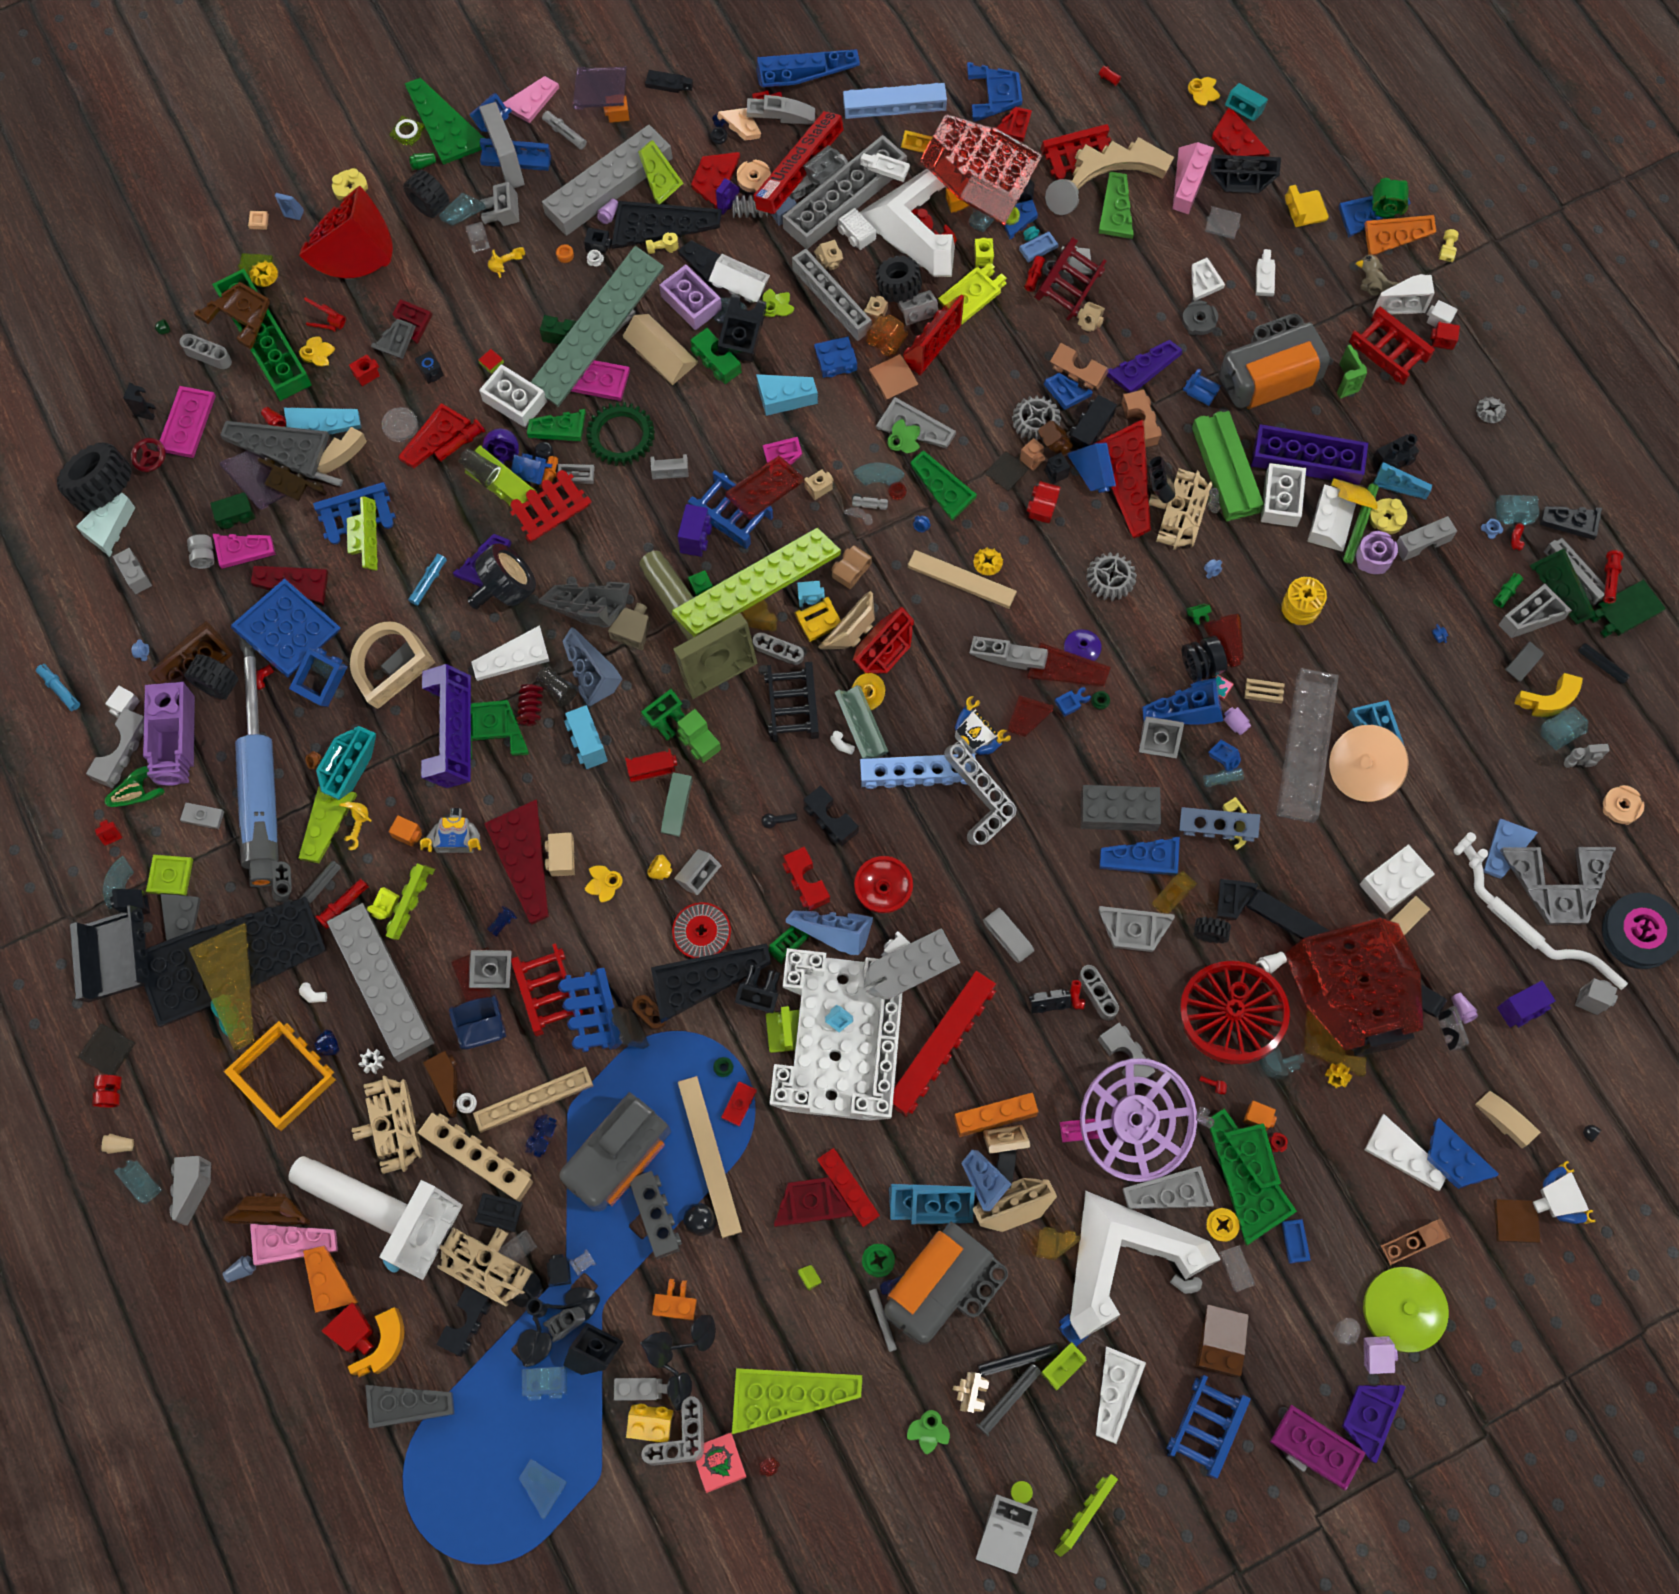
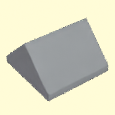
M1146 716L1142 726L1139 752L1177 758L1184 722Z
M471 950L469 958V988H509L511 951Z

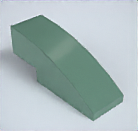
M673 772L661 833L680 837L689 803L688 798L693 782L692 776Z

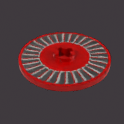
M704 902L694 903L679 912L673 923L672 936L679 951L685 956L694 959L721 953L729 943L731 926L727 915L719 907ZM700 927H704V930L707 932L699 935V932L696 931L700 930Z

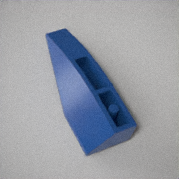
M857 49L757 57L756 72L761 87L796 85L859 66L860 61Z

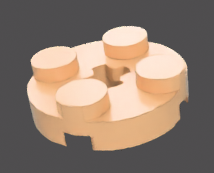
M753 160V162L749 163L746 161L737 170L738 185L743 190L755 194L771 175L768 165L763 161ZM755 174H757V178H751L750 176H754Z
M1625 785L1615 787L1603 799V813L1616 823L1629 825L1642 815L1644 802L1641 801V795L1634 788ZM1622 801H1625V802H1626L1625 805H1626L1628 808H1624V809H1623V808L1619 805V803H1621Z

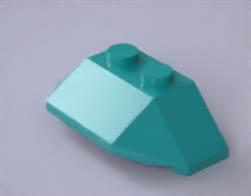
M357 726L353 730L334 738L316 769L322 793L340 800L353 791L372 758L376 733Z

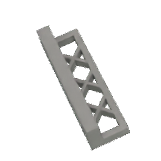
M1563 538L1551 542L1544 553L1549 556L1561 549H1565L1590 604L1594 606L1603 600L1605 585Z

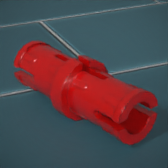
M1041 256L1034 257L1032 267L1028 270V278L1024 286L1027 291H1035L1038 279L1041 278V270L1045 263V259Z

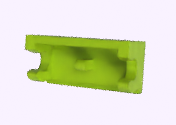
M1071 1342L1041 1372V1375L1057 1391L1087 1361L1086 1357Z

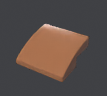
M900 354L869 369L885 401L918 385L909 366Z

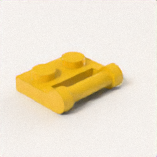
M829 597L823 598V601L809 608L794 612L809 642L832 632L841 622ZM824 608L827 609V612L808 621L804 619Z

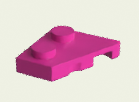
M798 437L763 445L771 480L778 477L802 456Z

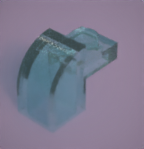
M1279 1046L1269 1055L1258 1060L1261 1070L1267 1076L1274 1079H1285L1289 1075L1287 1069L1289 1072L1296 1071L1305 1062L1302 1054L1283 1059Z

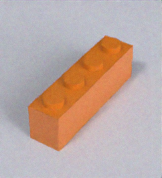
M1033 1093L956 1113L954 1121L959 1137L1036 1117L1039 1111Z

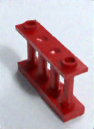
M1380 306L1375 310L1372 317L1373 323L1361 335L1354 331L1349 343L1390 374L1395 381L1404 385L1410 375L1408 371L1420 359L1427 363L1435 349ZM1378 327H1381L1387 334L1373 345L1367 338ZM1392 338H1395L1401 344L1387 356L1380 349ZM1405 349H1409L1415 355L1403 367L1394 362Z
M556 943L552 945L555 953L526 963L525 961L521 962L519 957L511 959L532 1029L536 1036L544 1034L542 1028L546 1024L574 1015L573 1011L566 1010L542 1017V1015L538 1016L537 1013L539 1006L568 997V992L558 991L538 999L536 997L532 998L531 991L534 990L533 988L562 978L564 980L567 975L562 961L566 959L563 949H558ZM556 960L558 961L560 971L532 981L526 979L525 973L528 970Z

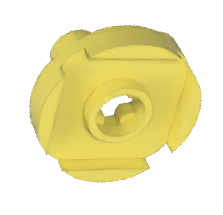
M355 168L340 172L332 178L333 192L340 201L358 186H361L364 191L368 189L364 175ZM349 184H353L352 188L350 189L349 187H346Z
M1390 498L1377 501V510L1372 508L1369 515L1372 527L1389 535L1399 532L1407 520V511L1399 499ZM1386 513L1391 514V520H1388V517H1384Z

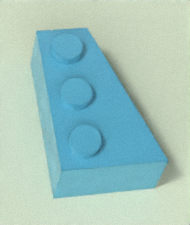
M587 705L565 713L567 720L564 723L567 731L572 730L573 736L570 738L574 748L578 747L580 753H577L580 764L584 763L586 769L607 762L603 745Z

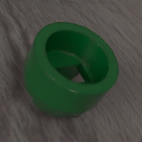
M165 319L155 324V330L159 334L163 335L170 332V327Z

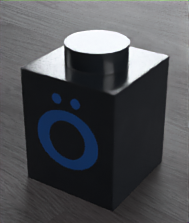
M431 351L415 358L417 367L428 384L444 376L441 366Z

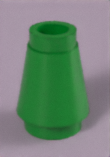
M416 153L413 156H409L412 170L418 171L436 163L434 153Z

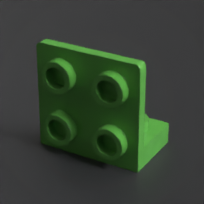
M1351 345L1346 347L1340 361V366L1345 373L1337 391L1340 399L1359 392L1367 375L1366 366L1361 363L1357 351Z

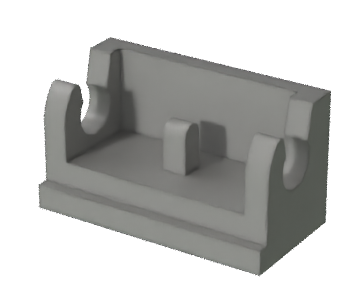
M684 454L683 458L655 460L654 457H651L652 479L689 477L687 454Z

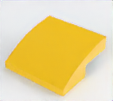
M1333 478L1331 485L1340 489L1338 497L1377 510L1378 504L1374 496L1366 488Z

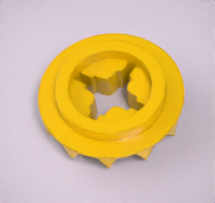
M266 260L262 263L258 262L255 266L252 265V270L249 271L251 281L260 287L273 284L278 277L277 268L272 262L268 263ZM266 270L267 275H265V274H262V275H261L260 272H259V271L264 272V271Z
M986 547L983 550L980 549L975 554L973 563L979 573L994 575L1002 568L1003 559L1001 553H998L995 548L989 549ZM985 557H987L988 559L993 558L991 561L992 565L988 562L984 563Z
M1216 1209L1207 1218L1206 1229L1210 1236L1217 1241H1230L1239 1232V1220L1235 1213L1229 1209ZM1228 1219L1229 1221L1226 1224L1227 1230L1221 1229L1217 1231L1216 1229L1220 1225L1218 1220L1223 1222Z

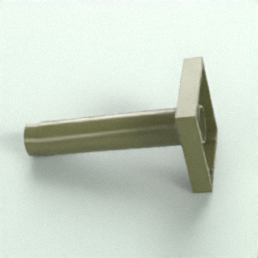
M651 551L643 556L639 563L640 568L688 640L673 650L685 688L692 699L758 664L748 623L741 613L693 637L672 615L673 609L693 599V596L660 551Z

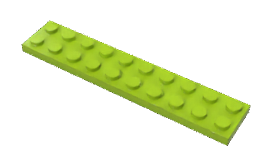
M816 528L673 609L672 615L693 637H696L838 557L841 554V550L823 532Z

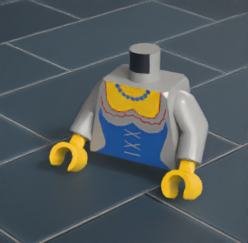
M451 808L450 818H440L439 823L435 824L427 837L420 841V850L428 847V851L431 852L433 846L437 853H473V848L475 847L481 850L480 833L475 825L469 822L468 818H461L462 809Z

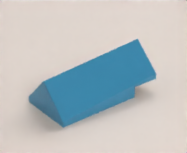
M891 1184L889 1187L890 1220L911 1219L912 1224H945L950 1221L953 1223H973L975 1188L968 1186Z

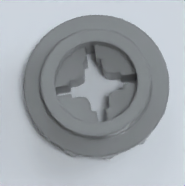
M1493 396L1480 400L1476 408L1478 416L1488 423L1501 421L1506 413L1505 404H1502L1500 399H1495ZM1489 406H1491V408H1496L1494 412L1492 410H1488Z

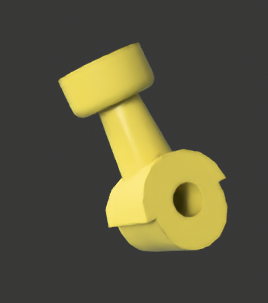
M1454 229L1445 231L1444 240L1446 243L1441 247L1439 260L1454 261L1457 249L1453 246L1454 242L1458 240V231Z
M667 232L663 235V240L654 243L652 240L645 241L648 255L655 253V249L663 248L673 253L679 247L678 237L675 233Z

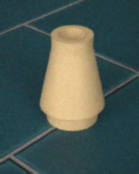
M114 1134L103 1136L102 1152L111 1154L133 1151L134 1139Z

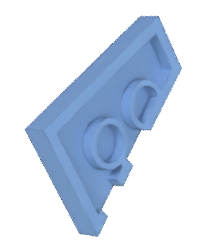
M1500 819L1497 823L1483 872L1501 879L1510 869V866L1500 852V849L1503 847H1527L1538 832Z
M971 1150L961 1164L972 1187L975 1188L976 1196L983 1211H991L1012 1184L978 1150Z

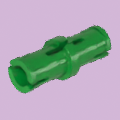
M1513 573L1509 581L1503 584L1500 593L1494 598L1493 603L1497 607L1503 608L1508 599L1516 593L1515 590L1524 580L1520 574Z

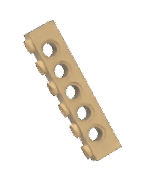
M431 1113L418 1131L420 1136L516 1201L520 1202L533 1184V1181L530 1179V1173L522 1168L518 1171L513 1167L514 1163L506 1157L503 1160L497 1157L498 1152L490 1146L487 1149L480 1145L482 1141L473 1135L470 1138L464 1134L465 1130L459 1125L455 1124L453 1127L448 1124L449 1119L441 1113L438 1116ZM448 1129V1136L440 1138V1132ZM464 1140L465 1146L462 1149H456L457 1142ZM476 1151H481V1158L476 1161L472 1160V1155ZM497 1162L498 1168L490 1172L488 1169L489 1165ZM513 1173L515 1175L514 1180L506 1183V1175Z

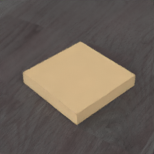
M1023 1125L983 1131L989 1153L1030 1147V1142Z

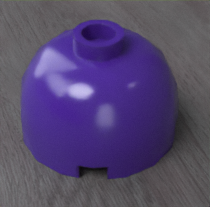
M494 429L484 437L482 447L502 464H504L503 461L513 462L514 455L519 454L518 440L507 429Z

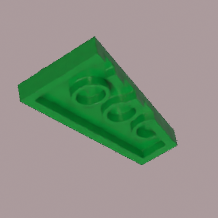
M924 450L911 461L912 468L951 521L977 498L975 492Z

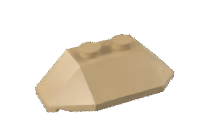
M871 591L866 593L818 648L847 649L850 646L855 647L860 642V635L862 633L866 634L873 627L871 623L875 620L874 600Z
M1022 1178L1012 1182L1011 1188L1004 1193L991 1211H983L980 1202H978L974 1206L973 1212L981 1227L1004 1232L1040 1218L1056 1199L1057 1195L1049 1180L1043 1179L1042 1181Z

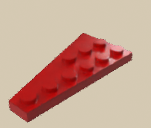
M1140 420L1096 442L1107 443L1116 486L1111 488L1134 539L1151 531L1144 421Z

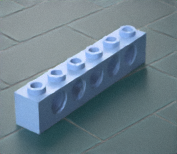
M945 755L860 759L861 787H866L867 789H874L877 786L893 788L896 785L913 787L915 784L932 786L934 783H942L943 785H951L955 782L967 783L958 773H954L951 770L953 767L946 760ZM968 763L965 764L967 772L971 771V766ZM938 768L942 773L935 774L932 770ZM919 769L923 773L916 775L913 771ZM901 770L904 774L897 776L894 772ZM878 771H882L885 773V775L882 777H878L875 775V773Z

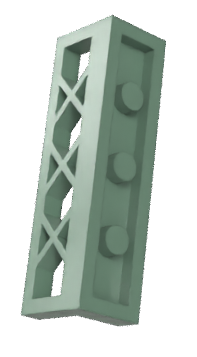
M856 685L847 692L837 690L835 695L862 758H879L888 753L861 686Z

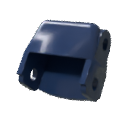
M496 994L492 995V997L471 1000L455 1008L454 1006L449 1008L451 1021L461 1050L493 1043L507 1037Z

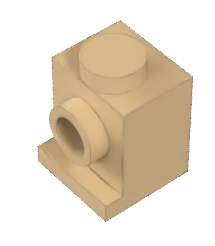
M871 296L864 312L872 320L873 325L881 326L888 309V302L881 296H876V298Z
M821 469L809 478L806 477L804 479V487L812 498L817 500L833 489V478L829 472L825 473Z

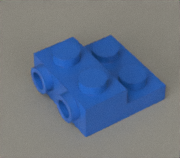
M849 336L814 344L823 378L834 377L842 373L848 374L857 370V360L851 347Z

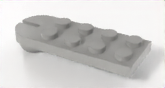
M941 928L870 964L866 971L864 988L884 978L885 981L873 986L866 992L882 999H890L958 965L960 961Z

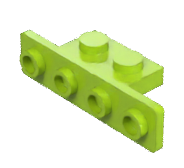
M363 496L360 497L361 514L347 518V551L351 555L362 553V567L376 571L378 562L375 500Z

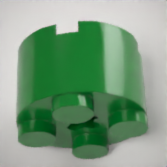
M1382 178L1380 183L1374 186L1372 210L1376 212L1377 216L1394 218L1395 214L1400 213L1401 216L1406 213L1409 197L1407 181Z

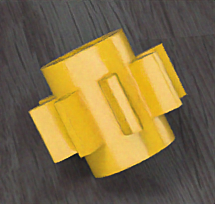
M1342 1062L1336 1065L1332 1063L1325 1073L1329 1077L1328 1083L1335 1086V1088L1340 1086L1346 1087L1352 1078V1075L1348 1074L1350 1067L1345 1066Z

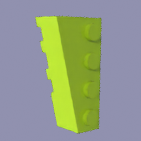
M480 445L465 462V473L496 494L500 499L506 501L509 506L514 499L520 500L522 504L528 501L526 498L527 491L530 489L534 490Z

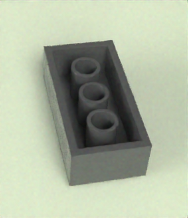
M1083 785L1081 790V829L1158 831L1161 825L1160 787Z

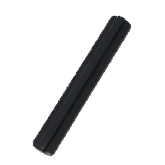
M1056 1343L979 1364L978 1370L982 1377L1058 1356L1059 1348Z

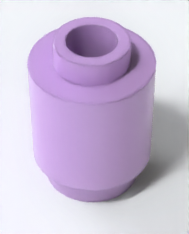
M1231 707L1224 713L1226 717L1223 720L1235 733L1242 735L1251 727L1250 720L1238 707L1236 709Z

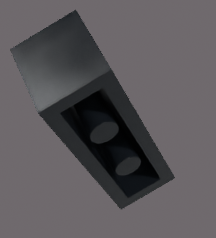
M1099 394L1095 400L1092 399L1088 404V411L1081 414L1078 420L1079 424L1077 427L1073 426L1069 433L1073 446L1081 449L1096 443L1114 416L1117 404Z

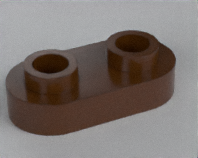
M640 995L633 1000L632 1007L634 1012L651 1029L659 1030L665 1026L666 1021L663 1023L661 1021L658 1023L653 1022V1019L656 1017L660 1018L658 1006L648 996ZM641 1004L647 1005L646 1008L643 1010L640 1009L639 1006Z

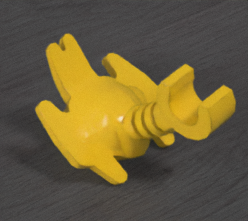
M516 248L511 253L498 257L495 254V250H492V257L488 260V267L491 271L497 272L499 278H501L500 272H505L503 263L511 259H522V255H525L524 248Z
M355 802L341 803L339 806L349 808L352 817L356 821L351 835L344 838V841L353 840L354 843L348 847V850H355L358 847L357 838L362 822H371V819L368 817V809L365 805Z

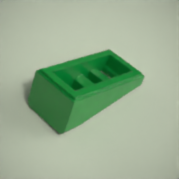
M791 926L769 945V954L780 964H783L786 961L787 948L782 943L784 942L789 947L788 949H798L810 935ZM794 931L801 936L800 939L793 933Z

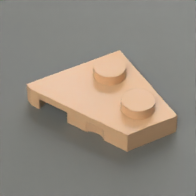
M747 108L718 112V119L727 121L729 128L737 132L742 139L752 140L760 138L761 132L753 117H747Z

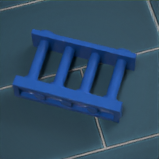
M714 470L713 479L715 483L701 499L697 500L692 496L688 500V504L708 508V513L711 515L710 524L747 549L751 544L749 533L764 516L772 520L773 509L768 503L761 502L733 483L724 473ZM722 486L729 493L715 509L709 508L706 503ZM735 496L744 501L729 519L721 516V512ZM751 506L758 511L744 529L735 526L737 520Z
M1203 1375L1200 1379H1195L1192 1390H1194L1193 1396L1175 1438H1170L1166 1449L1169 1450L1167 1455L1170 1457H1174L1177 1451L1206 1466L1208 1470L1206 1475L1213 1479H1218L1251 1398L1240 1395L1239 1398L1235 1397L1234 1399L1206 1385L1208 1377ZM1201 1392L1230 1406L1233 1410L1231 1417L1224 1418L1198 1405L1197 1402ZM1193 1412L1223 1426L1222 1429L1225 1431L1222 1438H1216L1188 1424ZM1184 1432L1213 1445L1214 1449H1216L1214 1458H1208L1180 1444Z

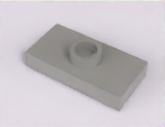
M185 803L180 821L219 830L224 811L222 809Z

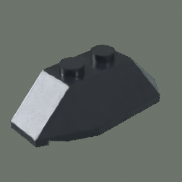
M1211 155L1210 173L1225 192L1260 193L1280 176L1281 157Z

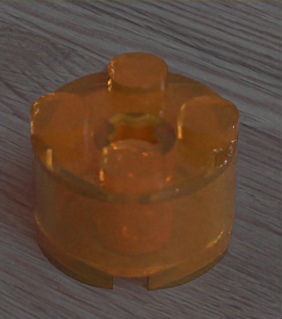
M879 314L867 331L868 338L866 341L869 345L880 349L883 355L889 357L898 351L907 338L908 331L905 333L903 329L905 326L894 316L888 314L885 317L883 314Z

